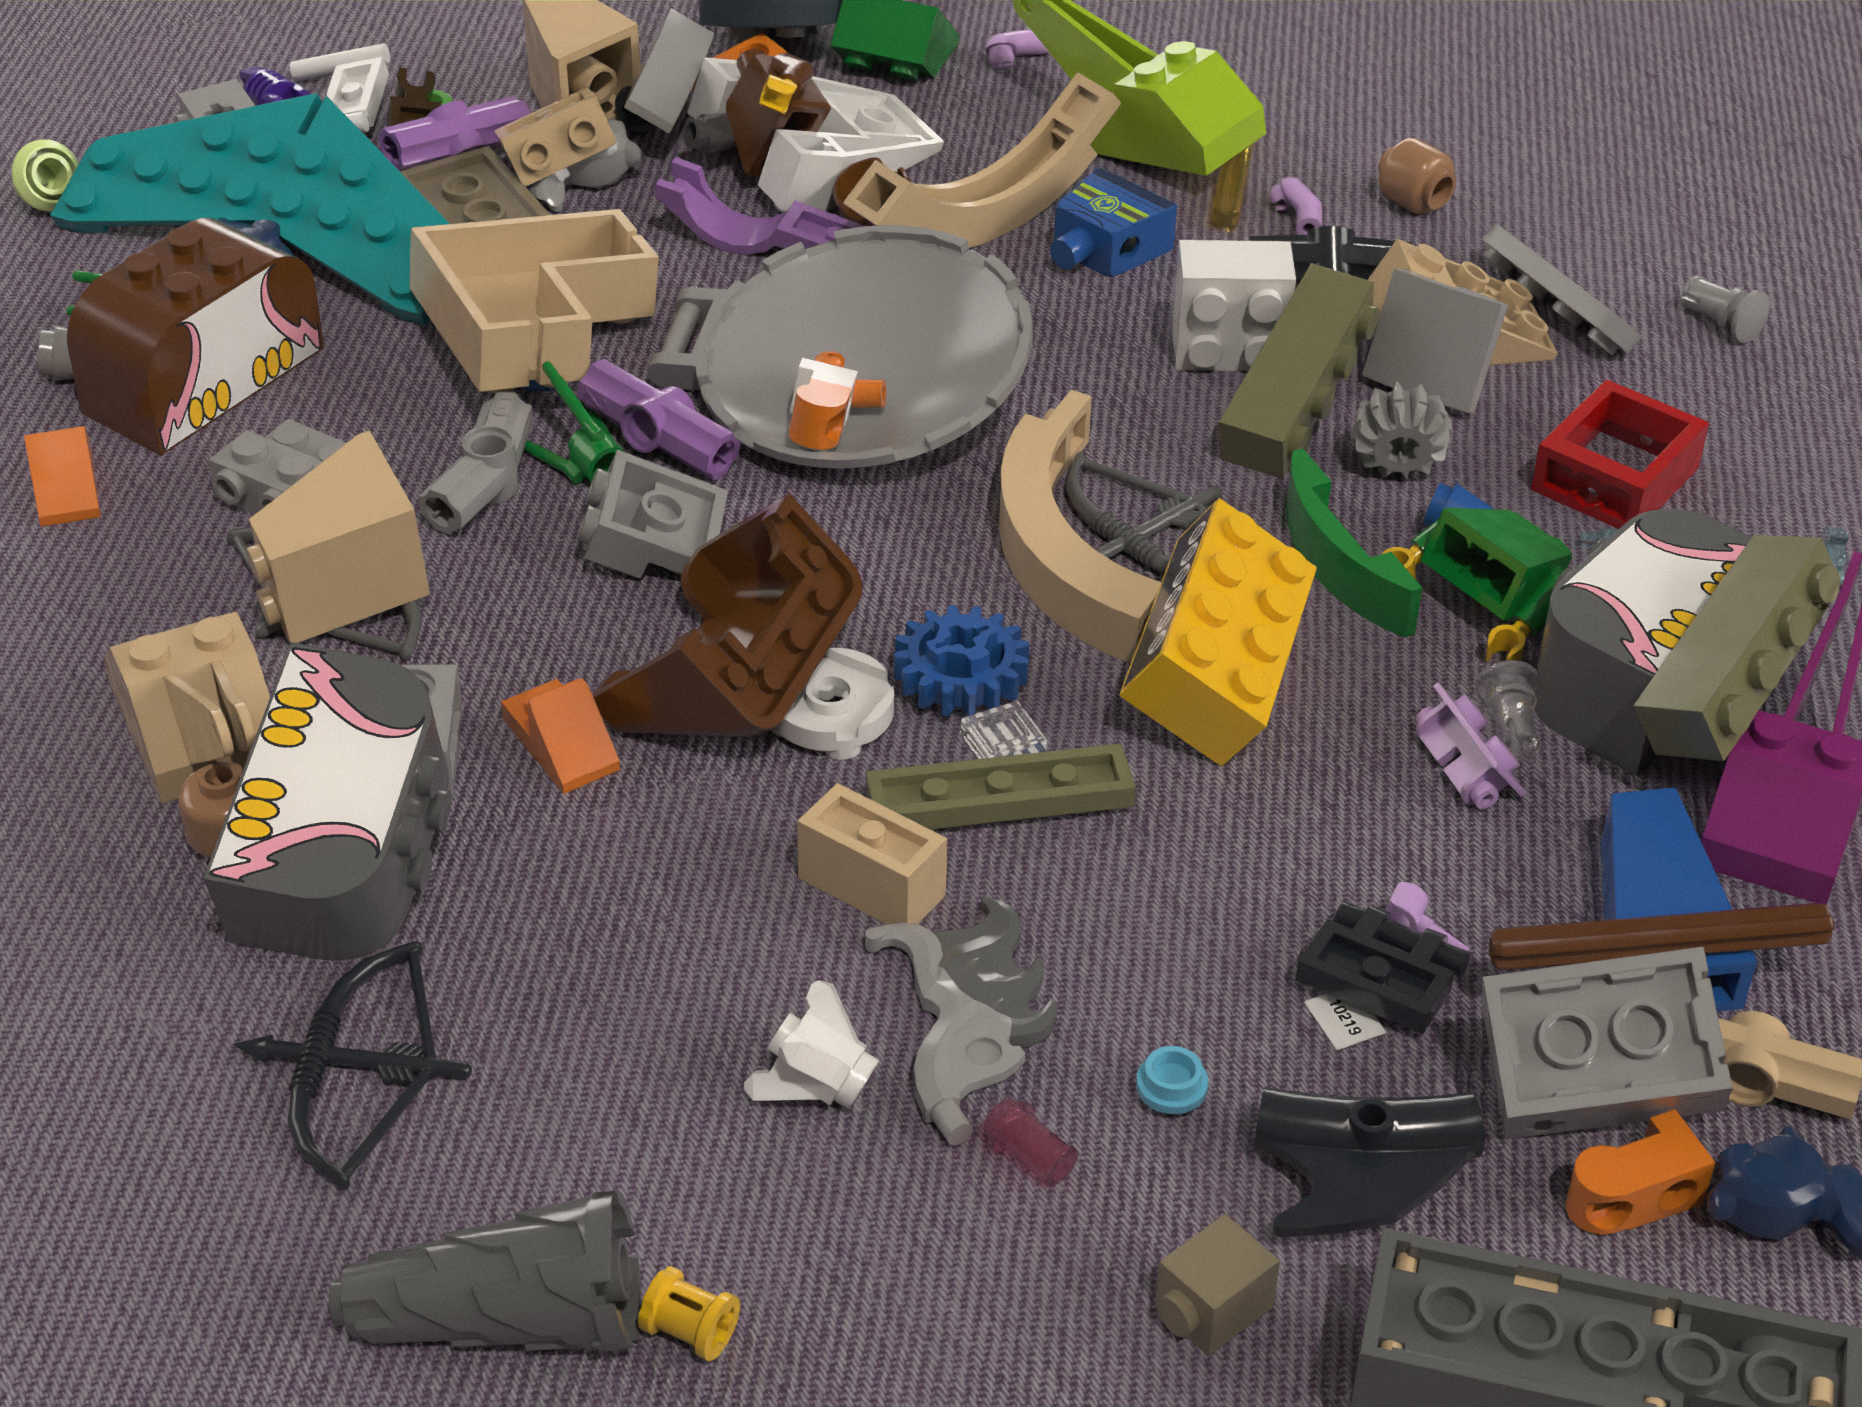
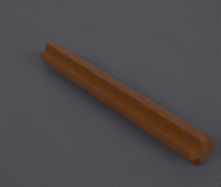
M1808 903L1496 928L1490 932L1488 951L1493 967L1502 971L1564 966L1704 947L1705 954L1824 945L1831 941L1832 930L1835 927L1834 918L1831 917L1827 905L1823 903Z

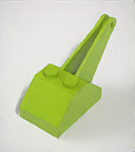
M1013 0V6L1018 16L1033 31L1071 80L1078 72L1112 92L1121 102V105L1090 144L1097 154L1207 176L1266 135L1262 103L1217 51L1197 48L1194 43L1183 41L1166 46L1165 51L1159 55L1072 0Z

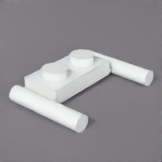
M382 43L290 62V72L294 81L333 74L326 95L364 133L369 131V127L374 126L389 76L386 63L390 62V52L387 45Z

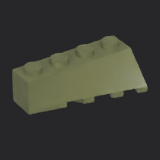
M1313 263L1310 264L1219 420L1220 459L1284 479L1291 466L1292 451L1301 448L1306 452L1308 451L1312 438V427L1317 418L1324 420L1329 414L1334 401L1335 386L1340 378L1348 379L1356 362L1358 345L1362 338L1369 340L1376 329L1379 319V308L1373 306L1374 282Z
M1753 535L1633 705L1656 755L1725 761L1742 734L1748 729L1750 722L1771 691L1777 686L1781 676L1800 648L1807 642L1809 635L1829 605L1836 599L1842 587L1838 570L1831 561L1822 537Z

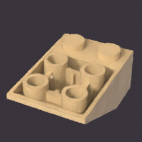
M1396 239L1368 279L1374 282L1373 306L1379 308V317L1394 268L1408 269L1452 287H1464L1508 304L1490 365L1554 360L1558 355L1547 333L1549 328L1539 317L1531 301L1533 296L1526 287L1512 279L1502 282L1490 277L1480 267L1471 262L1458 264L1446 259L1439 251L1427 244H1419L1417 247Z

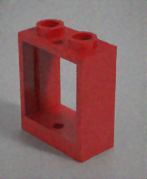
M1606 379L1539 444L1531 490L1620 529L1635 516L1660 509L1697 471L1700 466L1709 422ZM1600 432H1603L1657 457L1643 472H1639L1585 447ZM1645 436L1653 439V441L1647 440ZM1589 488L1594 489L1597 492V496L1592 495Z

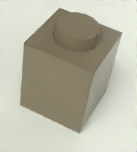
M1224 1214L1159 1261L1154 1309L1158 1311L1163 1323L1171 1332L1182 1338L1187 1337L1209 1357L1273 1308L1280 1260L1228 1215Z

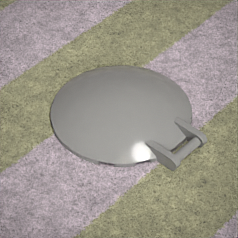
M904 225L863 226L834 231L835 240L806 249L802 242H798L762 260V271L745 283L736 280L728 289L686 287L682 289L674 305L677 314L662 350L653 355L647 368L648 378L660 387L675 386L681 389L701 390L702 397L716 421L722 427L733 432L734 437L739 439L741 443L762 454L798 465L819 468L869 467L909 459L932 451L962 436L989 417L1010 395L1023 375L1032 348L1033 325L1029 302L1020 291L1016 276L993 254L986 258L969 249L966 239L933 229ZM703 323L692 353H685L696 324ZM835 351L844 357V368L858 371L857 379L885 380L887 389L886 405L884 408H850L847 423L835 448L828 450L807 448L793 442L788 437L792 416L790 408L798 368L802 358L814 361L815 357L822 352Z

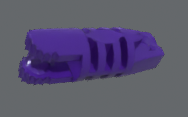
M255 66L239 71L240 79L244 84V90L255 106L311 94L283 75L270 69Z

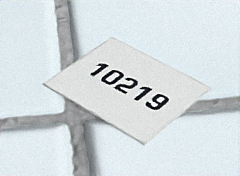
M1329 994L1304 1001L1336 1050L1386 1034V1031L1373 1013Z

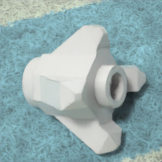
M818 980L811 984L806 996L810 1008L803 1019L789 1013L769 1044L767 1050L778 1056L772 1069L756 1070L744 1082V1090L753 1101L822 1100L830 1105L834 1100L849 1110L877 1066L879 1060L865 1052L867 1045L858 1040L834 985Z

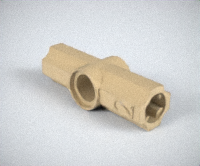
M1739 1012L1732 1016L1729 1021L1718 1018L1726 1054L1723 1064H1728L1733 1088L1728 1101L1737 1105L1754 1107L1765 1105L1775 1097L1852 1120L1862 1085L1861 1058L1791 1039L1786 1026L1776 1017L1764 1012Z

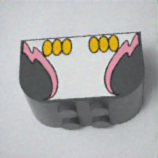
M1683 509L1652 510L1639 514L1629 520L1609 539L1601 538L1593 546L1588 557L1577 567L1565 569L1557 579L1552 590L1531 694L1534 710L1542 722L1561 736L1637 776L1658 755L1655 754L1633 705L1752 537L1712 517Z
M290 642L203 878L229 942L309 958L341 961L360 958L376 951L385 945L402 926L415 889L423 890L428 883L432 868V851L429 850L434 831L444 830L451 809V792L447 791L448 770L430 698L423 683L407 668L385 659Z

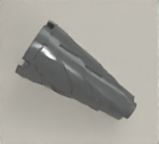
M618 1190L595 1192L590 1197L514 1212L515 1219L445 1232L443 1233L444 1239L370 1254L368 1255V1261L347 1264L343 1269L342 1278L331 1281L329 1308L332 1321L337 1327L346 1326L351 1337L363 1338L371 1344L451 1341L452 1347L525 1344L526 1350L596 1348L603 1351L634 1348L635 1346L632 1341H638L640 1332L638 1314L641 1309V1282L638 1255L629 1256L627 1244L623 1238L635 1236L626 1200Z

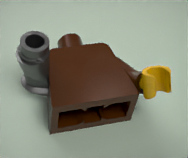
M750 49L742 53L737 59L736 65L741 77L726 102V113L701 114L699 117H689L684 125L683 138L687 147L701 150L704 154L737 147L745 174L761 176L776 129L818 132L831 111V107L812 80L814 69L808 61L788 53L770 56L765 55L762 50Z

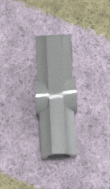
M496 391L495 396L491 400L483 402L475 428L467 432L462 438L463 455L418 496L420 513L431 522L434 529L451 535L458 528L465 526L486 504L506 501L519 490L518 466L533 423L532 405L524 403L517 393Z

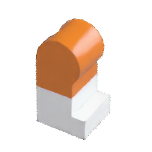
M802 358L798 368L790 408L792 416L788 437L793 442L818 450H828L838 445L849 417L858 371Z

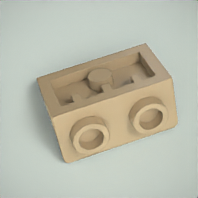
M588 87L494 130L521 184L524 186L537 182L616 143V138L596 95Z

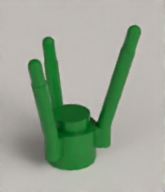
M546 361L542 364L544 373L582 428L577 430L569 440V461L529 440L526 441L524 451L564 472L574 484L581 483L585 478L592 482L598 468L608 471L617 450L625 451L613 439L600 415L586 407L584 402L576 397L554 365Z

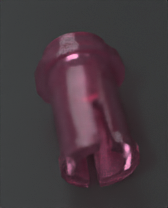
M1012 1098L1003 1100L991 1111L984 1124V1132L990 1137V1147L998 1153L1007 1150L1038 1176L1047 1187L1056 1186L1073 1169L1077 1162L1078 1150L1072 1145L1069 1146L1034 1117V1107L1027 1101L1017 1103Z

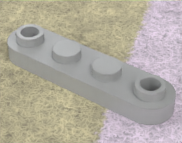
M1494 223L1481 239L1489 246L1482 254L1505 274H1508L1513 267L1522 273L1517 282L1526 287L1540 301L1547 294L1551 295L1557 300L1551 308L1575 328L1582 321L1586 322L1592 327L1587 336L1611 356L1618 348L1629 354L1641 340L1642 336L1627 322L1497 223Z

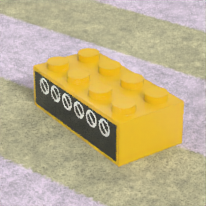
M1218 498L1177 539L1119 696L1222 767L1267 727L1317 567L1307 561L1299 551L1286 546L1258 526L1250 516L1237 511L1221 498Z

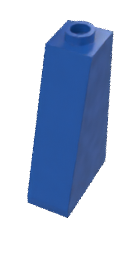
M1675 787L1611 794L1601 837L1603 920L1733 910ZM1752 950L1705 954L1708 966L1707 978H1710L1717 1012L1744 1009L1757 964Z

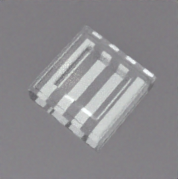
M1018 700L961 718V736L978 759L1046 752L1047 750L1046 737Z

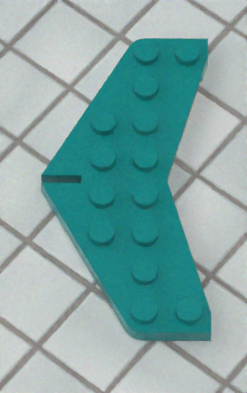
M318 93L100 138L93 142L86 150L50 214L59 228L78 233H107L110 226L186 225L200 218H214L217 220L219 218H226L227 221L252 225L257 220L268 219L278 223L281 227L279 235L281 240L380 301L383 308L399 318L424 326L428 325L430 318L409 288L411 228L450 224L327 95L322 102Z

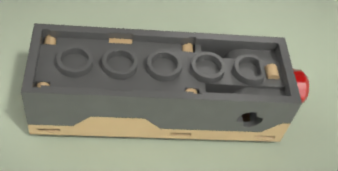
M1383 1228L1350 1407H1862V1328Z

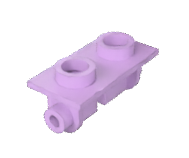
M1439 682L1433 685L1443 701L1436 707H1426L1417 714L1415 719L1417 724L1416 735L1442 767L1459 753L1462 754L1443 770L1457 788L1465 803L1472 806L1476 805L1479 809L1489 808L1498 800L1499 791L1508 784L1521 797L1527 794L1511 773L1520 766L1519 762L1497 735H1494L1489 740L1485 738L1480 730L1486 727L1489 722L1466 694L1455 700Z

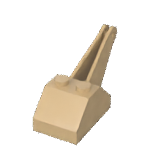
M237 611L218 617H208L193 624L154 635L141 636L133 641L109 647L104 655L109 683L161 804L179 799V789L187 777L199 768L215 762L246 764L270 695L255 648Z

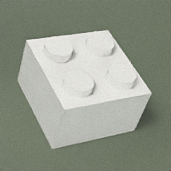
M1179 240L1172 323L1175 370L1249 371L1295 292L1296 276L1291 242Z

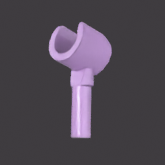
M1400 882L1396 885L1385 909L1391 912L1392 921L1422 933L1427 928L1447 935L1449 944L1468 952L1470 951L1469 947L1424 915L1428 906V897L1420 887L1409 882Z

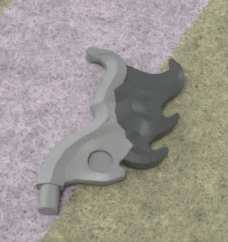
M982 897L980 906L987 913L986 918L979 924L969 928L930 931L915 923L900 922L872 927L865 932V949L868 952H879L883 948L893 946L901 948L908 953L913 962L916 988L922 1010L933 1013L938 1018L917 1051L913 1081L916 1100L925 1123L934 1122L947 1142L953 1146L964 1143L973 1133V1126L960 1109V1101L972 1091L1004 1081L1025 1062V1052L1022 1048L1041 1042L1052 1032L1056 1025L1057 1001H1050L1041 1012L1028 1008L1029 1003L1037 996L1043 984L1044 962L1042 957H1037L1028 969L1021 968L1014 963L1012 959L1013 953L1021 941V921L1010 905L998 899Z

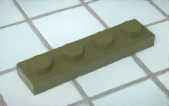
M1122 743L866 771L867 798L928 829L1134 807L1136 787Z

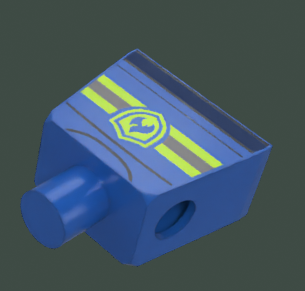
M1098 167L1058 202L1055 209L1054 241L1050 245L1051 257L1056 265L1062 269L1068 270L1081 263L1104 276H1117L1174 249L1177 204L1115 173Z

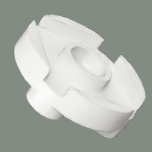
M829 648L826 652V658H822L783 720L776 727L772 728L771 731L773 734L785 738L798 746L824 751L829 757L842 760L855 757L860 753L861 745L870 743L878 738L888 728L893 719L894 689L888 683V672L880 662L862 652L846 648ZM834 696L842 698V700L837 702H825V700L829 701Z

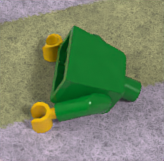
M1452 507L1443 508L1437 521L1411 539V548L1391 547L1382 553L1392 552L1415 580V566L1421 562L1425 563L1502 620L1511 619L1513 625H1499L1491 630L1488 635L1485 661L1488 662L1496 652H1509L1504 668V673L1512 674L1521 667L1526 637H1536L1545 627L1553 587L1561 573L1568 568L1572 559L1570 549L1560 539L1551 537L1516 512L1502 509Z

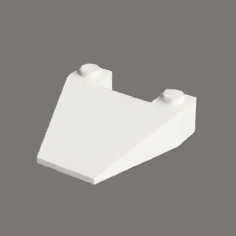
M704 57L687 112L690 116L699 117L701 114L726 113V102L741 77L736 65L737 60ZM813 76L812 80L828 101L831 111L818 132L775 130L758 186L773 200L774 206L781 212L787 211L795 200L828 212L837 207L831 191L836 177L851 164L877 157L892 171L897 172L899 167H903L906 170L940 152L944 141L893 94Z

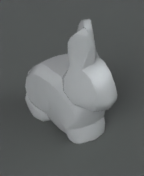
M613 119L607 120L616 138L615 145L532 183L529 190L535 198L544 200L551 211L559 212L564 209L565 186L569 184L594 189H602L616 184L630 167L637 166L642 160V151L634 142L628 139L623 122Z

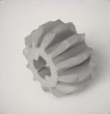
M1398 381L1392 392L1387 393L1374 388L1370 401L1359 402L1355 426L1352 427L1353 444L1356 445V451L1360 452V458L1363 461L1364 467L1377 466L1382 478L1394 471L1401 472L1406 481L1411 471L1417 469L1429 474L1433 461L1445 460L1448 443L1452 435L1451 418L1448 417V411H1445V405L1440 395L1427 396L1422 383L1411 391L1404 390Z

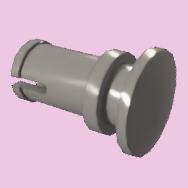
M1701 276L1690 278L1682 290V293L1695 297L1693 300L1685 296L1681 297L1682 307L1717 320L1718 326L1726 331H1731L1732 337L1740 343H1748L1761 332L1769 315V296L1761 290H1754L1750 293L1741 288L1729 290L1707 281Z

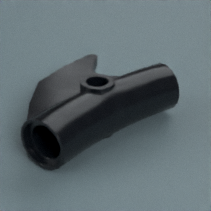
M1264 1087L1253 1152L1277 1156L1303 1174L1313 1189L1308 1197L1275 1216L1272 1227L1273 1233L1278 1237L1340 1234L1396 1223L1437 1193L1470 1159L1482 1156L1485 1143L1484 1125L1479 1104L1475 1096L1470 1092L1421 1097H1353Z

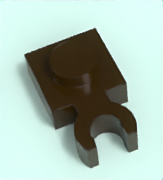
M400 67L394 86L397 97L390 96L387 127L425 118L430 112L441 106V102L430 101L436 81L432 71H426L424 84L417 87L408 83L406 79L407 70Z

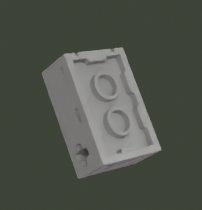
M1704 947L1484 976L1481 1003L1505 1139L1649 1121L1650 1117L1676 1109L1680 1116L1724 1111L1733 1088L1728 1064H1723L1726 1054L1710 978H1707L1708 966Z

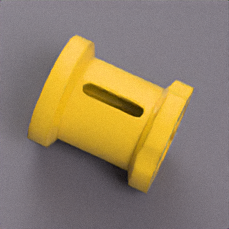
M668 1266L665 1270L657 1273L643 1297L642 1306L638 1314V1327L650 1335L660 1331L694 1346L695 1354L699 1358L708 1362L713 1361L724 1350L734 1332L740 1313V1299L729 1292H722L718 1296L684 1281V1274L681 1270Z

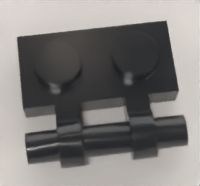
M1343 901L1336 912L1334 922L1327 919L1299 959L1295 981L1424 1034L1449 995L1453 977L1461 978L1463 976L1471 953L1449 944L1448 936L1430 928H1427L1422 933L1392 921L1391 912L1370 905L1365 910Z

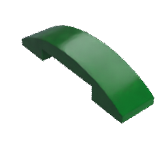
M1303 448L1292 451L1286 501V519L1290 536L1297 551L1307 561L1317 567L1314 576L1351 610L1368 621L1404 638L1415 635L1422 594L1421 585L1392 552L1374 557L1368 556L1328 508L1331 480Z

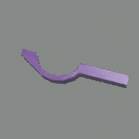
M678 157L674 158L670 173L676 178L675 181L671 183L659 179L655 185L654 195L700 239L725 252L750 255L766 252L773 246L785 249L798 242H802L806 249L835 240L834 231L864 226L796 200L787 211L771 218H752L733 211L716 197L705 180L702 166Z

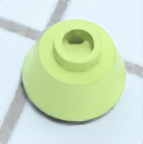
M43 139L30 142L23 146L14 158L12 164L13 187L18 196L31 207L40 211L52 212L79 162L67 147L56 141Z

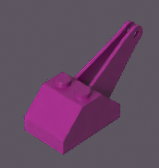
M1855 550L1852 554L1840 593L1784 716L1758 710L1746 732L1742 734L1729 753L1701 840L1715 872L1825 905L1828 904L1862 804V741L1844 734L1862 655V603L1833 731L1830 732L1797 721L1849 604L1862 563V552Z

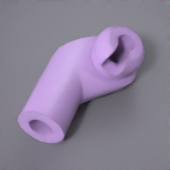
M1032 30L1011 31L993 35L988 39L985 46V52L989 54L988 62L996 69L1010 67L1013 64L1014 56L1048 54V50Z
M1282 178L1281 184L1271 187L1269 197L1272 203H1277L1276 210L1285 212L1293 207L1296 211V232L1298 235H1307L1308 230L1322 226V203L1298 178Z

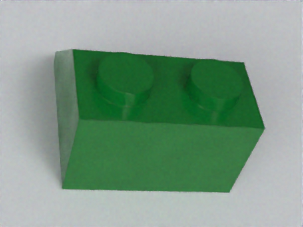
M842 0L830 46L844 59L843 64L850 68L869 72L872 70V66L889 69V74L897 78L917 81L918 75L935 78L957 47L960 35L938 7L904 0Z

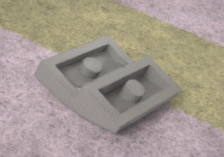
M1394 268L1362 376L1392 388L1395 387L1398 381L1402 388L1408 391L1422 383L1427 396L1440 395L1445 406L1468 413H1475L1508 304L1464 287H1452L1408 269Z

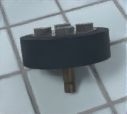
M699 0L700 25L728 27L729 37H754L761 32L770 34V28H776V37H805L807 34H817V26L836 24L842 0Z

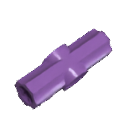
M515 96L467 107L465 101H452L437 107L425 118L383 128L378 136L380 151L399 171H403L489 146L492 150L499 149L502 146L494 130L518 120L531 112L524 100H517Z
M606 359L592 363L586 375L579 381L577 398L583 401L589 409L620 426L628 444L637 451L646 453L658 448L713 481L725 476L731 464L738 458L741 441L734 437L733 432L696 412L692 400L681 388L669 386L658 390Z

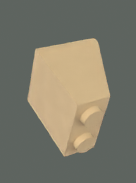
M523 0L529 83L541 108L588 87L596 95L606 119L619 121L615 111L616 96L622 88L632 86L640 68L638 24L599 0Z
M370 430L356 435L249 519L255 545L247 547L246 554L259 584L265 583V588L256 591L257 598L268 625L280 623L289 643L304 641L430 595L414 508Z

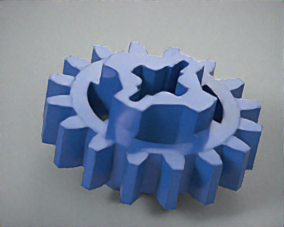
M949 605L947 614L940 617L935 612L927 610L924 612V624L909 620L905 625V635H897L895 638L894 679L901 680V693L904 696L918 693V707L922 709L931 706L935 702L941 704V713L944 716H949L954 707H963L968 717H975L976 706L983 704L989 710L996 712L1000 709V697L1015 701L1018 698L1019 686L1027 685L1029 642L1021 640V628L1018 625L1004 628V615L1001 613L986 619L981 617V607L974 606L969 614H960L955 605Z

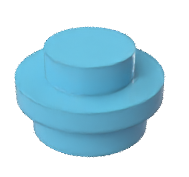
M1165 1046L1153 1051L1141 1064L1137 1072L1136 1089L1141 1100L1150 1108L1166 1114H1182L1196 1109L1203 1103L1207 1096L1209 1080L1200 1059L1192 1051L1179 1046Z

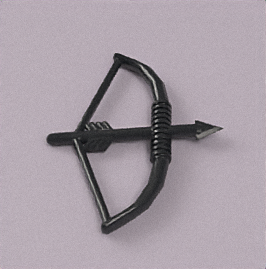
M419 941L391 948L363 959L337 980L320 1008L314 1012L304 1043L274 1040L273 1035H267L232 1044L262 1062H267L268 1057L298 1061L289 1085L290 1102L288 1125L296 1149L316 1171L343 1191L350 1187L351 1175L431 1076L467 1079L472 1074V1067L467 1062L436 1058L419 958L423 952V947ZM408 960L422 1045L395 1042L383 1052L333 1047L341 1024L340 1013L352 993L376 972ZM327 1064L375 1069L379 1071L385 1083L393 1082L394 1084H400L401 1082L403 1085H409L341 1169L328 1161L318 1151L309 1126L311 1100L317 1096Z

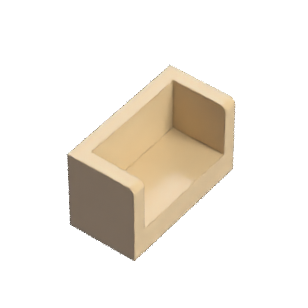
M839 783L834 785L797 821L798 878L885 924L900 922L918 924L944 898L947 875L946 837Z

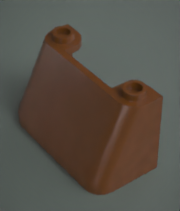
M790 493L786 494L696 549L683 568L681 586L686 599L702 616L703 622L697 630L692 629L678 637L670 650L633 671L626 669L618 670L603 679L592 693L600 715L616 730L628 734L753 737L776 727L783 720L859 603L862 595V580L858 569Z

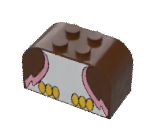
M214 218L196 219L180 228L172 230L166 237L141 252L129 256L124 262L96 278L77 300L67 328V346L81 413L160 456L324 349L316 286L313 274L307 264L299 258Z

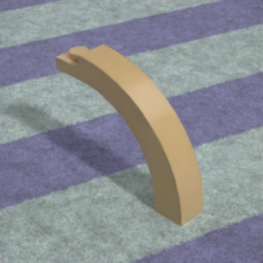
M1077 72L1034 129L1017 146L989 167L958 181L925 185L909 182L875 160L844 200L843 204L874 226L904 225L922 227L964 238L968 241L969 248L985 244L1024 225L1058 199L1083 174L1098 155L1090 144L1121 105V102L1112 92Z
M1070 390L1055 409L1050 408L1046 412L1043 419L1024 414L1006 445L1001 465L999 534L1002 549L1012 574L1023 591L1041 611L1079 640L1110 656L1131 664L1161 582L1133 572L1096 551L1071 528L1059 511L1053 497V491L1065 471L1072 464L1075 455L1081 452L1089 443L1092 396Z

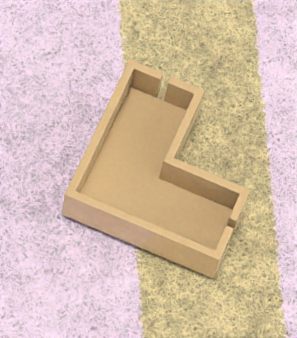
M620 209L411 228L409 288L479 392H510L514 388L529 386V380H535L538 384L545 387H553L542 369V364L546 361L554 365L567 383L580 381L588 372L590 367L592 323L609 321L624 324L633 321L635 318L655 315L659 256L642 235H637V229Z

